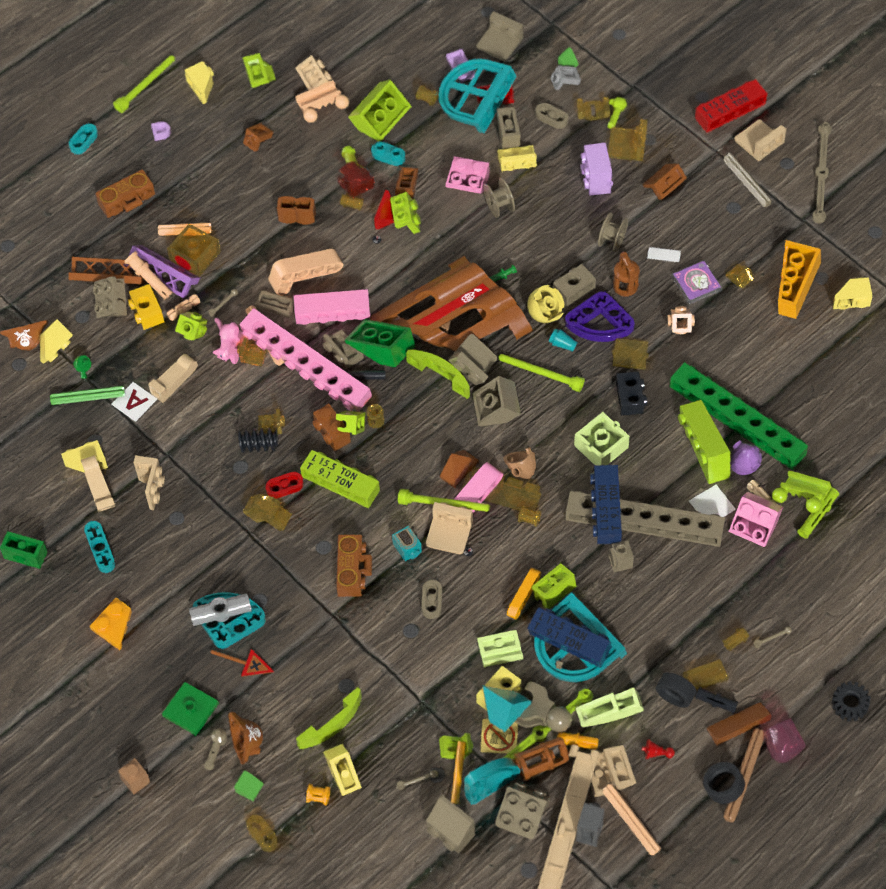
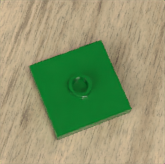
M184 682L163 711L162 716L197 736L219 702Z

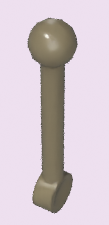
M232 289L231 293L214 309H210L209 315L214 317L216 311L229 299L238 294L237 289Z
M787 626L784 630L762 640L756 639L753 645L755 648H760L761 644L783 634H790L792 628Z
M432 770L429 774L406 782L398 781L396 784L397 788L403 790L407 785L430 777L436 778L438 772Z

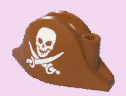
M44 320L0 331V334L8 337L10 348L17 347L26 351L32 350L40 343V334L48 324V321Z
M230 712L228 715L234 749L241 764H245L249 756L260 754L259 746L263 741V733L255 722L243 719L235 712Z

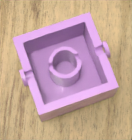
M606 143L584 145V153H581L582 164L580 165L581 174H585L584 188L588 189L589 196L611 193V186L613 185V181H611L612 169Z

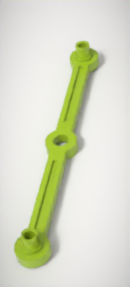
M589 689L580 690L578 697L565 708L572 714L576 707L593 700L592 691ZM543 726L534 727L532 734L503 758L515 760V753L526 751L536 742H543L551 729L548 726L547 728ZM541 731L543 735L538 736L536 733Z

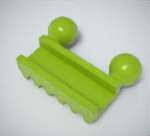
M789 471V477L786 482H782L780 484L781 487L776 488L772 492V499L776 503H783L786 501L789 492L792 496H795V494L799 498L803 496L807 500L806 509L811 513H817L821 509L823 500L832 488L830 482Z

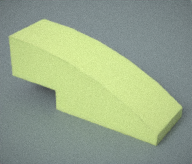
M631 688L617 695L611 693L576 707L581 726L587 727L622 719L642 712L644 708L638 692L635 688Z

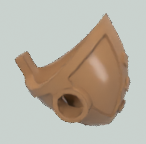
M530 447L526 448V451L513 452L504 456L505 464H507L515 477L519 476L524 479H530L534 475L536 458L535 452H532Z

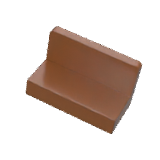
M666 164L642 185L644 188H652L657 198L663 199L687 178L679 164Z

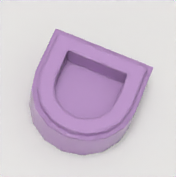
M166 122L151 124L155 141L163 140L170 136V126Z

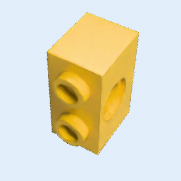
M150 284L129 291V306L131 310L135 309V320L137 324L141 323L143 330L164 323L162 311Z

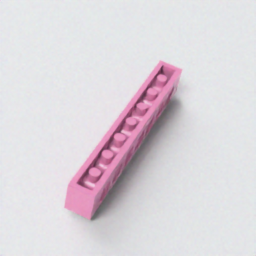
M253 308L240 323L242 335L245 338L256 341V345L262 350H269L275 359L279 360L281 358L289 369H296L305 380H312L318 389H324L329 392L328 395L332 399L342 401L348 410L359 412L372 397L370 388ZM259 330H265L263 333L258 334ZM279 340V342L272 344V341ZM290 349H293V350H294V351H293L292 353H290V354H287V353H286V352H287L288 350H290ZM302 360H308L305 364L300 363ZM317 370H323L320 374H315ZM331 380H338L335 384H329ZM346 390H352L350 394H344Z

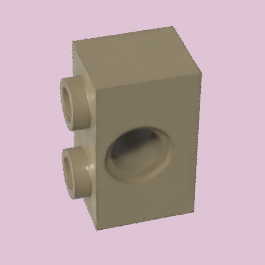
M515 107L497 109V124L502 149L520 147V131Z
M581 264L578 267L572 268L563 277H558L553 282V289L556 288L560 292L564 300V306L567 308L595 289L596 278Z

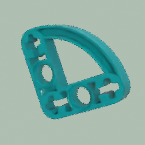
M228 592L210 594L196 600L193 607L211 603L218 597L227 599L239 596L240 594ZM249 599L252 611L244 613L226 625L223 622H218L213 628L208 627L207 623L201 625L218 648L225 649L265 624V613L258 604ZM253 616L260 617V620L253 619ZM238 624L245 626L242 632H236L234 628ZM218 631H220L223 637H226V641L219 640Z
M501 758L475 769L464 779L465 797L471 805L480 802L517 778L520 774L519 767L513 759Z

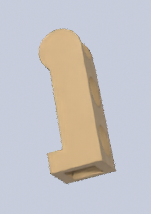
M183 354L156 381L153 379L148 384L150 393L164 403L196 370L198 363L189 355Z
M95 455L82 459L81 463L85 471L84 474L98 513L115 507Z

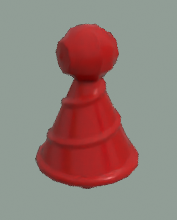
M650 739L647 741L646 747L642 746V751H645L646 760L660 755H665L667 758H672L675 755L673 748L667 747L663 749Z

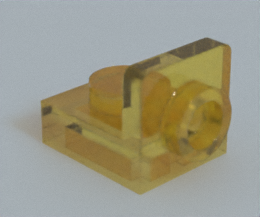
M244 338L242 344L240 343L238 346L237 354H239L242 363L262 367L267 349L262 350L257 345L249 344L248 338Z
M276 409V414L258 416L259 431L260 428H263L264 433H267V429L270 427L272 433H274L277 427L278 434H282V426H285V416L281 415L280 409Z

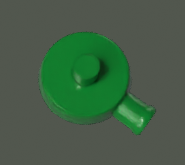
M80 355L74 360V368L80 372L81 379L87 378L86 372L91 368V360L85 355Z

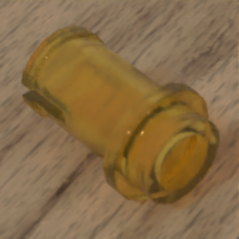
M346 193V195L342 194L340 205H343L344 208L347 206L361 211L364 199L355 198Z
M743 627L737 628L735 633L722 642L728 651H732L740 643L747 642L749 634Z

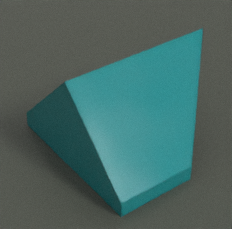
M483 686L489 721L497 728L506 732L531 704V701L516 691Z

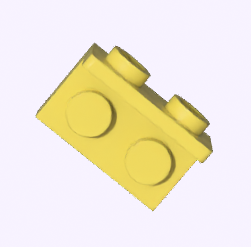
M533 145L498 150L501 171L536 167L537 156L534 153Z

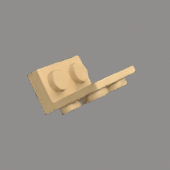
M759 119L738 134L734 140L756 160L760 161L784 143L786 129L782 125L777 129H771Z
M135 455L134 466L138 480L147 484L145 490L150 510H154L155 504H158L160 501V487H163L165 482V476H162V467L156 458Z

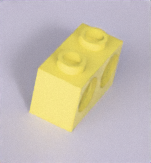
M503 666L485 685L516 691L519 694L522 690L521 679ZM504 683H509V684H511L512 686L506 688V687H503L502 685H503ZM482 688L476 695L477 704L487 710Z

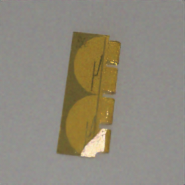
M473 467L472 473H467L462 489L480 468ZM503 475L500 482L485 498V501L534 515L541 497V493H539L540 486L527 482L525 488H522L524 481L508 477L505 483V475Z

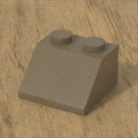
M498 376L472 393L478 426L508 423L521 414L515 382Z
M441 795L426 820L427 831L432 837L440 838L447 849L450 851L455 850L459 854L475 836L474 820Z

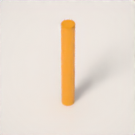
M462 741L457 743L451 802L457 805L460 799L466 742Z

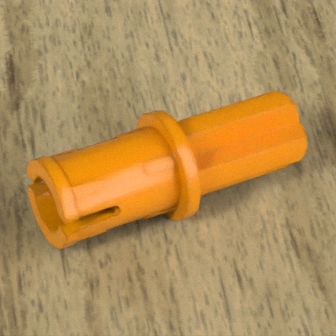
M558 732L557 738L561 737L568 746L577 745L581 748L593 750L598 748V738L582 736L580 733Z

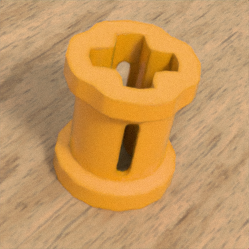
M309 784L306 802L316 801L328 805L330 787L320 788Z

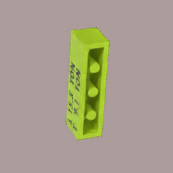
M311 450L300 467L303 478L366 508L371 506L380 491L379 481L374 476H367L354 467L350 468L344 465L339 460L330 459L322 452Z

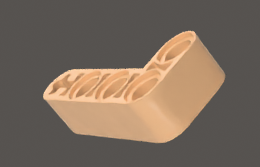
M335 249L281 259L273 264L269 282L275 293L283 296L291 290L293 282L336 273L343 268V262Z

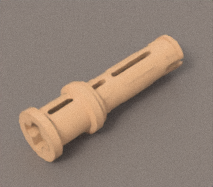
M136 251L133 252L124 263L129 264L136 271L135 274L137 276H142L166 300L173 292L149 269V264L144 262L137 255Z

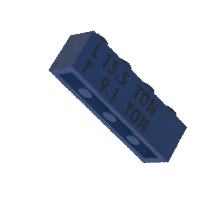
M594 465V473H590V484L594 485V490H591V502H595V507H592V519H596V525H593V537H597V544L619 543L622 538L618 465Z
M538 607L527 628L530 635L599 668L602 667L612 648L607 636L601 633L596 635L584 625L579 627L573 624L574 622L567 617L560 618L552 610L547 608L543 610Z

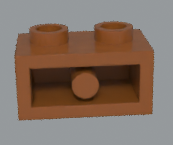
M327 404L313 412L314 421L312 423L315 429L321 432L327 445H330L334 451H337L351 442L350 432H341L337 429L338 427L345 428L346 425L343 421L336 420L337 413L330 404Z

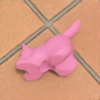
M215 318L214 321L220 331L221 346L213 351V353L223 361L231 359V362L236 364L239 358L237 346L238 344H244L246 338L242 335V330H239L235 322L223 325L220 319Z

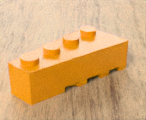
M788 240L785 241L778 297V314L797 318L821 264V249Z

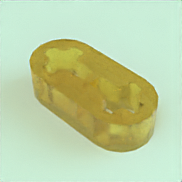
M250 816L246 822L249 834L263 851H273L278 845L276 834L261 816ZM253 822H255L256 824L259 823L261 829L260 832L257 830V828H252ZM265 835L268 839H271L272 844L265 843L263 836Z

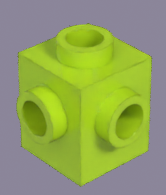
M188 311L180 314L175 331L183 334L184 338L188 340H195L205 335L208 320L202 318V315L199 313Z

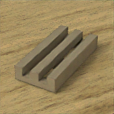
M261 290L255 307L290 318L291 312H293L294 299Z

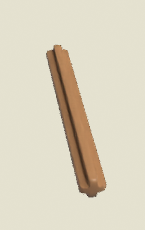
M755 728L740 767V772L745 780V789L736 801L727 804L723 815L726 821L734 822L765 737L764 730Z

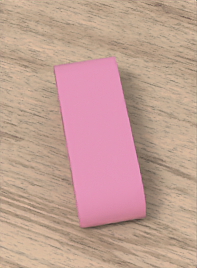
M486 462L454 500L482 503L500 482L503 473L489 462Z

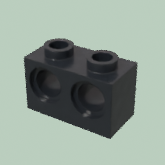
M639 371L616 374V389L621 416L643 414L644 406H647V397L642 392L645 388L644 379H640Z

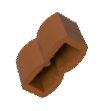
M290 196L279 197L277 204L278 220L282 223H315L316 209L314 199L309 197L297 199Z

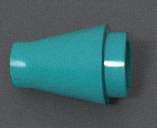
M556 328L549 339L552 346L572 352L578 343L563 330Z

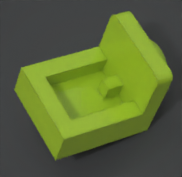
M465 733L462 737H440L441 758L456 759L458 741L466 742L464 759L472 753L473 742L471 741L470 733Z

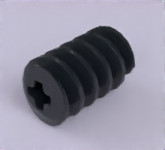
M270 427L267 429V433H264L263 428H260L258 434L255 428L252 429L251 434H249L247 429H245L244 434H241L239 429L238 438L241 452L245 453L246 448H248L249 452L252 453L254 447L257 452H260L262 447L265 452H268L269 447L275 452L278 446V428H275L274 433H272Z

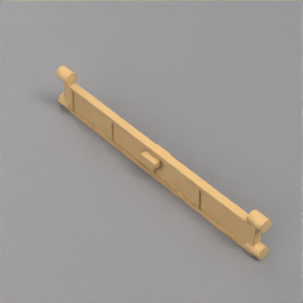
M571 745L568 755L576 759L538 889H561L577 833V825L597 763L599 752L596 750H591L590 754L579 752L577 745Z

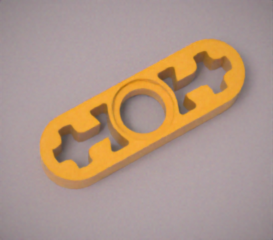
M534 568L529 570L508 608L507 616L515 620L518 619L533 592L532 586L541 577V571Z

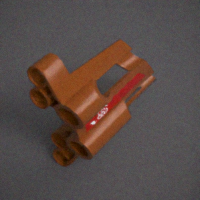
M465 256L448 264L451 270L370 317L372 321L411 328L413 334L418 335L427 343L438 347H447L453 351H456L470 334L481 339L508 326L509 330H512L516 340L533 331L523 311L513 297L504 288L494 283L476 263H469ZM430 295L436 300L435 305L409 320L397 315ZM474 308L478 310L483 319L456 336L447 334L439 329L442 325Z

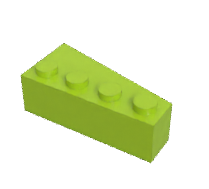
M702 400L680 406L679 423L681 426H684L686 436L691 442L708 484L730 478V451Z

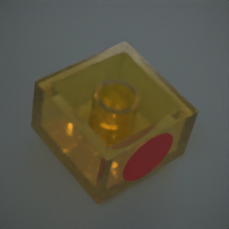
M188 224L167 248L171 262L198 277L202 275L221 252L218 239L191 224Z

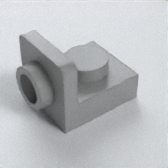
M557 66L551 75V81L555 90H559L563 84L578 85L581 81L576 67Z

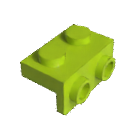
M407 192L390 198L395 227L398 229L407 225L413 234L420 232L419 224H421V220L416 211L418 209L416 200L412 199Z

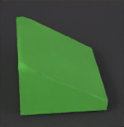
M567 48L558 57V66H578V61L572 48Z
M244 770L234 788L236 793L254 801L264 783Z

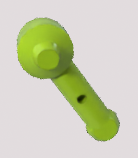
M621 97L609 100V104L614 108L608 123L609 129H615L621 111L623 112L627 106L626 99Z

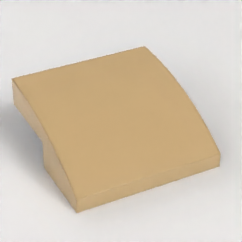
M623 745L607 748L602 753H599L590 784L594 797L604 795L603 789L609 784H612L619 791L636 783Z

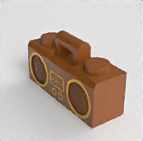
M142 169L96 192L95 195L98 205L106 217L109 218L123 211V208L126 212L137 208L143 204V200H147L155 195L152 182Z
M338 535V597L362 596V589L366 587L365 577L362 576L372 575V556L363 555L366 554V542H363L362 535ZM360 562H364V569H360Z

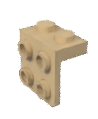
M434 502L433 520L426 540V546L451 553L463 554L473 523V510H469L466 507L450 506L444 502Z

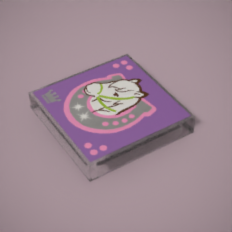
M705 260L672 273V279L689 305L722 291V286Z

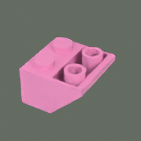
M454 157L446 187L481 194L484 191V184H487L489 179V163Z
M747 492L741 498L729 532L765 547L777 525L783 507Z

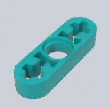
M90 521L84 527L88 543L98 569L103 573H109L115 568L112 552L101 524L97 521ZM95 528L98 536L96 538H94L93 533L91 532V529ZM98 543L105 544V548L101 551L94 549ZM103 556L106 557V560L109 565L105 566L103 564Z

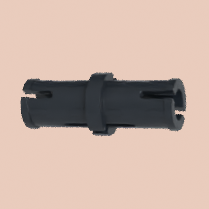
M699 687L695 698L711 704L713 708L719 707L733 714L738 705V701L721 696L722 693L717 692L716 694L702 687Z

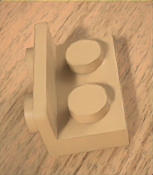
M312 55L296 67L308 90L328 83L333 79L329 72L323 69L325 67L324 63L320 59L316 60Z

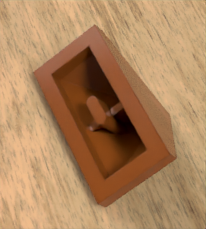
M465 450L451 453L440 478L456 488L479 463V460Z

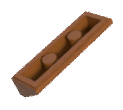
M759 702L707 727V731L717 746L769 721L771 713Z

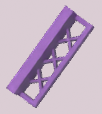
M143 245L132 246L129 256L136 251L143 261L154 265L156 271L154 274L178 296L186 298L191 285L198 284L200 277ZM164 272L168 273L171 281L164 282L161 274ZM181 280L186 283L183 291L178 290L177 281Z

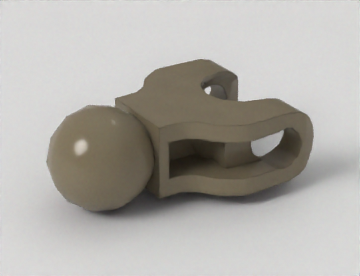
M528 682L525 686L527 697L532 702L517 718L515 723L524 728L536 726L547 728L548 726L555 732L566 731L572 722L570 712L565 707H556L555 703L549 700L545 687L534 682Z

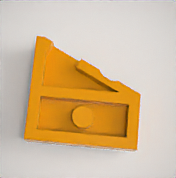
M115 598L90 625V629L120 650L132 610L122 601Z

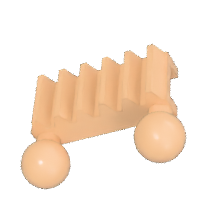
M333 80L296 96V102L304 113V119L310 123L316 121L318 114L315 109L318 108L320 110L322 105L327 107L328 103L333 104L334 100L335 105L340 109H345L349 105V99L347 96L341 95L340 90H337Z

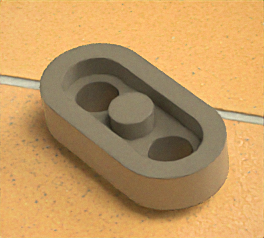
M541 103L536 107L535 115L538 120L557 129L565 128L568 125V114L547 103Z
M428 580L422 587V614L428 619H435L442 612V586L436 580ZM431 608L435 609L434 612H430L428 610Z

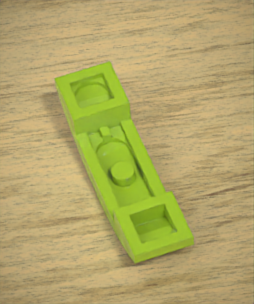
M408 350L406 352L407 363L420 371H423L426 366L452 381L453 391L467 399L470 397L468 382L452 364L428 352L419 350Z
M357 687L343 699L344 709L318 731L310 726L296 738L298 748L305 749L316 746L341 731L352 719L362 699L361 690Z

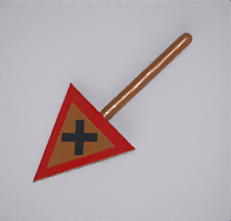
M252 649L247 661L211 650V654L244 664L245 667L241 677L274 673Z

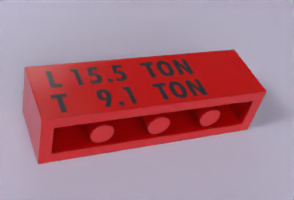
M754 79L736 89L729 90L721 96H716L707 103L700 104L696 107L695 119L705 132L708 133L765 105L767 92Z

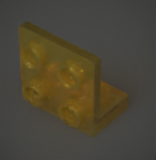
M641 119L640 126H636V130L612 127L608 148L609 158L643 161L648 120Z

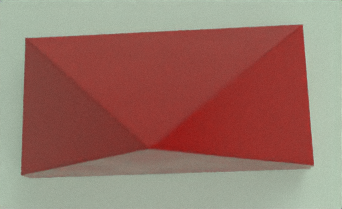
M385 190L374 218L375 229L378 230L394 223L390 201L392 197L388 190Z

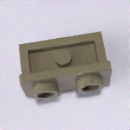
M342 329L330 337L324 334V343H322L324 349L328 353L331 352L335 362L338 365H342L345 370L364 359V355L345 343V339L348 336Z

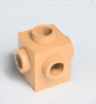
M684 306L671 309V315L667 316V324L671 326L672 332L676 334L691 332V326H694L695 319L690 309Z

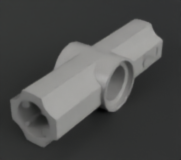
M247 593L227 599L218 597L211 603L189 608L193 626L215 620L224 622L231 616L252 611ZM219 608H224L223 611H216Z

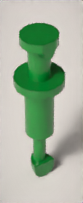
M512 264L511 268L506 270L501 268L500 272L489 278L494 283L503 278L506 280L507 275L517 273L514 264Z

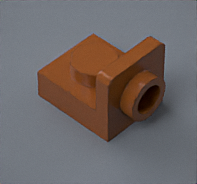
M259 123L246 129L243 143L256 152L259 150L261 142L272 138L273 131Z

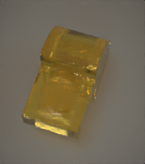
M264 494L251 496L243 511L244 514L255 522L266 521L279 531L285 529L292 515L280 506L281 502Z

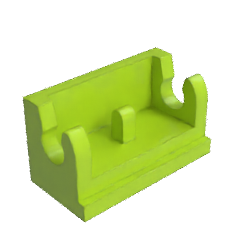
M343 411L336 414V420L346 421V427H338L339 431L357 435L365 430V412Z
M560 563L532 586L536 600L539 601L541 599L543 607L550 609L577 587L575 576Z

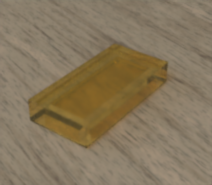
M721 660L683 672V678L691 682L696 690L699 687L705 688L728 680V675Z

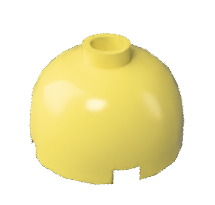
M550 285L535 289L527 301V309L531 317L537 322L544 324L554 322L563 315V297L556 288L552 289L549 287Z

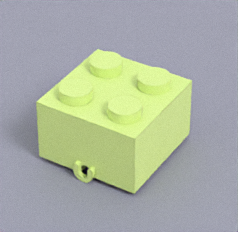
M602 412L575 434L574 446L594 465H608L629 448L630 436L620 428V424L617 421H612Z

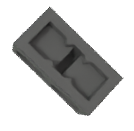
M584 803L577 825V842L597 847L603 826L605 809L594 803Z

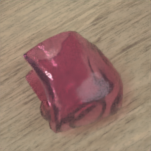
M792 719L780 722L765 732L768 751L771 757L778 763L788 762L805 749V742L797 731Z

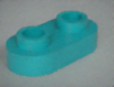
M83 125L70 139L69 147L72 153H84L96 140L98 132L95 125Z
M377 142L371 148L372 156L376 160L393 166H400L405 162V152L399 147L384 142Z

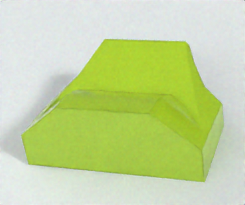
M260 53L243 57L247 77L252 88L276 80L272 66L262 60Z

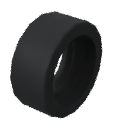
M670 672L663 673L655 687L656 692L665 701L682 708L689 707L697 693L696 688L691 682L680 675Z
M719 762L706 771L703 785L705 791L714 802L729 804L736 801L742 795L745 789V780L740 770L734 764ZM725 774L735 776V782L728 790L716 792L713 789V784L720 776Z

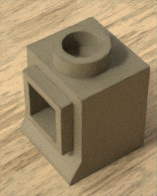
M629 541L612 544L608 557L613 572L633 568L634 556Z

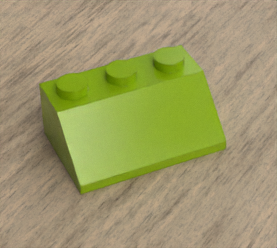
M391 80L379 82L348 118L359 131L379 142L412 106Z

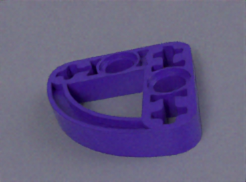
M606 292L596 293L570 311L565 317V326L571 332L581 338L597 342H609L626 337L633 332L635 324L633 318ZM590 308L593 312L585 314L583 309ZM611 310H616L619 312V314L617 316H611L609 312ZM599 314H602L616 329L601 331L589 329L583 325Z

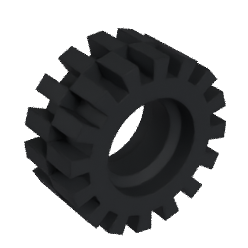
M848 681L847 685L844 682L834 692L832 709L836 710L835 714L837 716L841 715L840 718L842 720L847 717V721L851 722L852 718L854 721H858V718L862 719L868 711L871 699L868 696L869 691H864L865 686L863 685L858 687V682H855L854 685H852V681ZM847 695L854 696L858 699L859 705L848 707L844 704L843 699Z

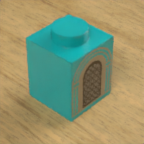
M409 526L392 535L393 545L404 561L414 559L422 552L421 542Z

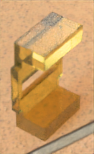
M603 97V102L590 101L583 103L582 98L577 99L578 119L599 120L609 118V97ZM591 104H595L596 117H592Z

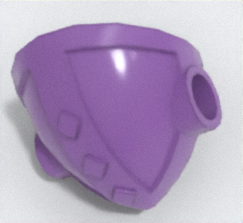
M742 441L734 444V449L730 456L732 470L739 475H749L755 472L760 467L762 461L759 448L755 445L743 444Z

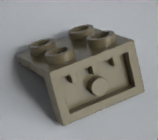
M493 11L490 15V28L476 45L477 49L507 61L523 39V24Z

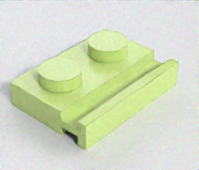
M517 630L477 638L484 667L523 659Z

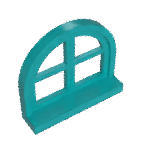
M485 59L466 61L452 69L444 78L439 90L440 105L451 119L475 126L478 132L485 134L497 109H499L517 76L512 67ZM478 69L469 85L455 82L464 73ZM483 70L497 73L488 91L473 87ZM451 88L464 92L455 109L449 102ZM469 93L484 97L474 115L460 111Z
M570 593L552 611L556 613V616L561 617L570 610L586 627L591 629L592 633L596 635L601 633L609 638L612 648L602 667L599 668L582 660L587 666L585 669L577 671L562 668L556 669V662L564 658L568 652L559 650L552 658H549L545 649V641L536 637L534 639L535 652L542 667L553 677L567 682L589 680L600 674L618 657L622 659L627 655L625 647L573 593Z

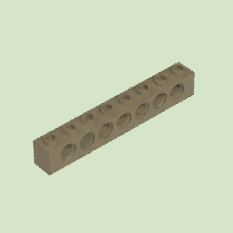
M570 491L566 508V521L596 525V519H592V507H595V502H591V494H585L582 491ZM620 498L621 529L624 531L717 547L721 545L725 517L717 514H703L699 511H685L677 507H662L659 504L650 505L640 501H626ZM627 512L630 515H623L622 513ZM641 516H648L649 518L644 519ZM661 519H667L668 522H663ZM699 526H706L707 528H706V529H703V528H700Z

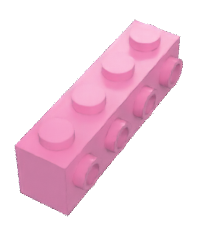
M368 289L294 295L296 324L370 318Z

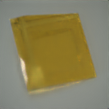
M739 264L725 274L730 281L741 289L754 279L751 269Z

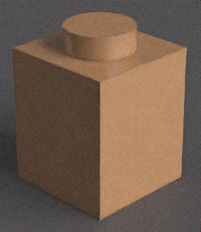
M133 759L118 770L121 780L133 795L150 783L147 772L136 759Z

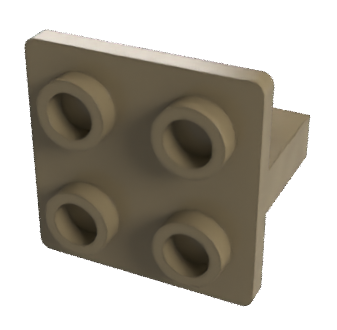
M115 276L95 281L93 293L95 295L94 309L96 317L127 316L124 279H116Z

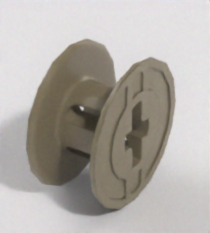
M503 178L499 179V189L492 191L488 184H484L483 190L486 202L496 218L500 216L499 207L504 205L511 212L515 211L512 193Z
M610 212L602 225L598 238V247L602 246L605 240L614 242L613 250L616 253L625 237L628 218H625L621 225L612 222L613 214Z

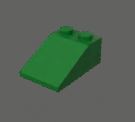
M364 319L345 339L346 344L375 362L389 367H396L406 357V352L415 347L411 328Z

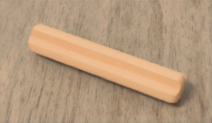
M211 223L158 226V234L160 236L205 234L212 231Z

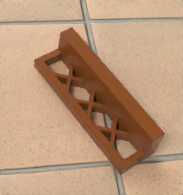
M72 257V272H69L68 280L99 281L115 276L116 279H124V282L129 284L145 283V279L142 276L134 275L129 270L130 265L127 267L124 265V259ZM77 261H83L88 268L84 272L76 271ZM97 262H101L106 267L102 273H98L93 268ZM115 263H119L124 268L120 274H116L111 269Z

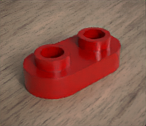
M290 472L272 478L266 483V493L273 499L296 493L303 488V477L297 472Z

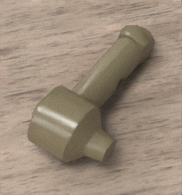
M215 729L211 734L213 745L207 761L204 763V767L207 770L214 768L220 746L225 745L227 742V734L223 729Z

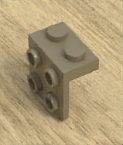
M470 334L448 361L476 386L486 381L488 378L486 373L497 360V356L475 335Z
M521 782L511 783L507 786L496 819V826L528 839H533L536 836L544 809L549 805L551 797L546 796L547 793L542 790L535 789L533 791L527 789V785Z

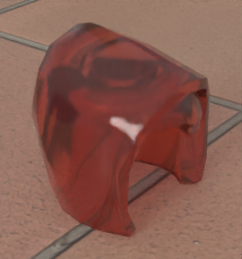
M351 161L339 169V172L343 173L345 177L340 178L338 183L351 198L374 188V177L363 165Z

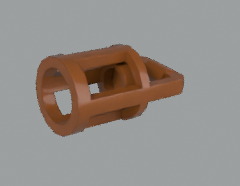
M626 252L620 253V260L614 267L613 280L614 291L620 296L625 297L635 294L638 290L640 273L639 266L630 260ZM619 281L627 283V291L619 289Z
M561 737L545 743L542 742L538 746L514 754L515 762L520 769V775L524 781L546 770H552L554 767L564 764L569 760L566 743ZM558 745L561 758L553 760L555 755L553 750L549 748ZM537 756L541 757L542 762L527 767L525 761Z

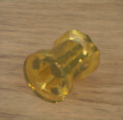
M421 85L416 93V99L428 102L430 106H433L438 99L439 92L436 90L431 91Z
M373 404L367 409L368 425L372 428H380L384 424V410L380 405Z
M522 506L518 522L533 524L537 528L542 511H533L526 509V506Z

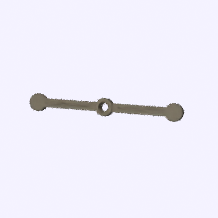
M823 122L818 127L821 140L819 167L815 171V176L818 179L816 211L812 215V219L816 223H823L826 219L823 206L825 179L829 175V170L826 168L827 142L832 130L828 122Z

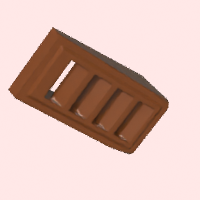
M401 167L395 188V196L407 192L414 199L419 172L418 168Z

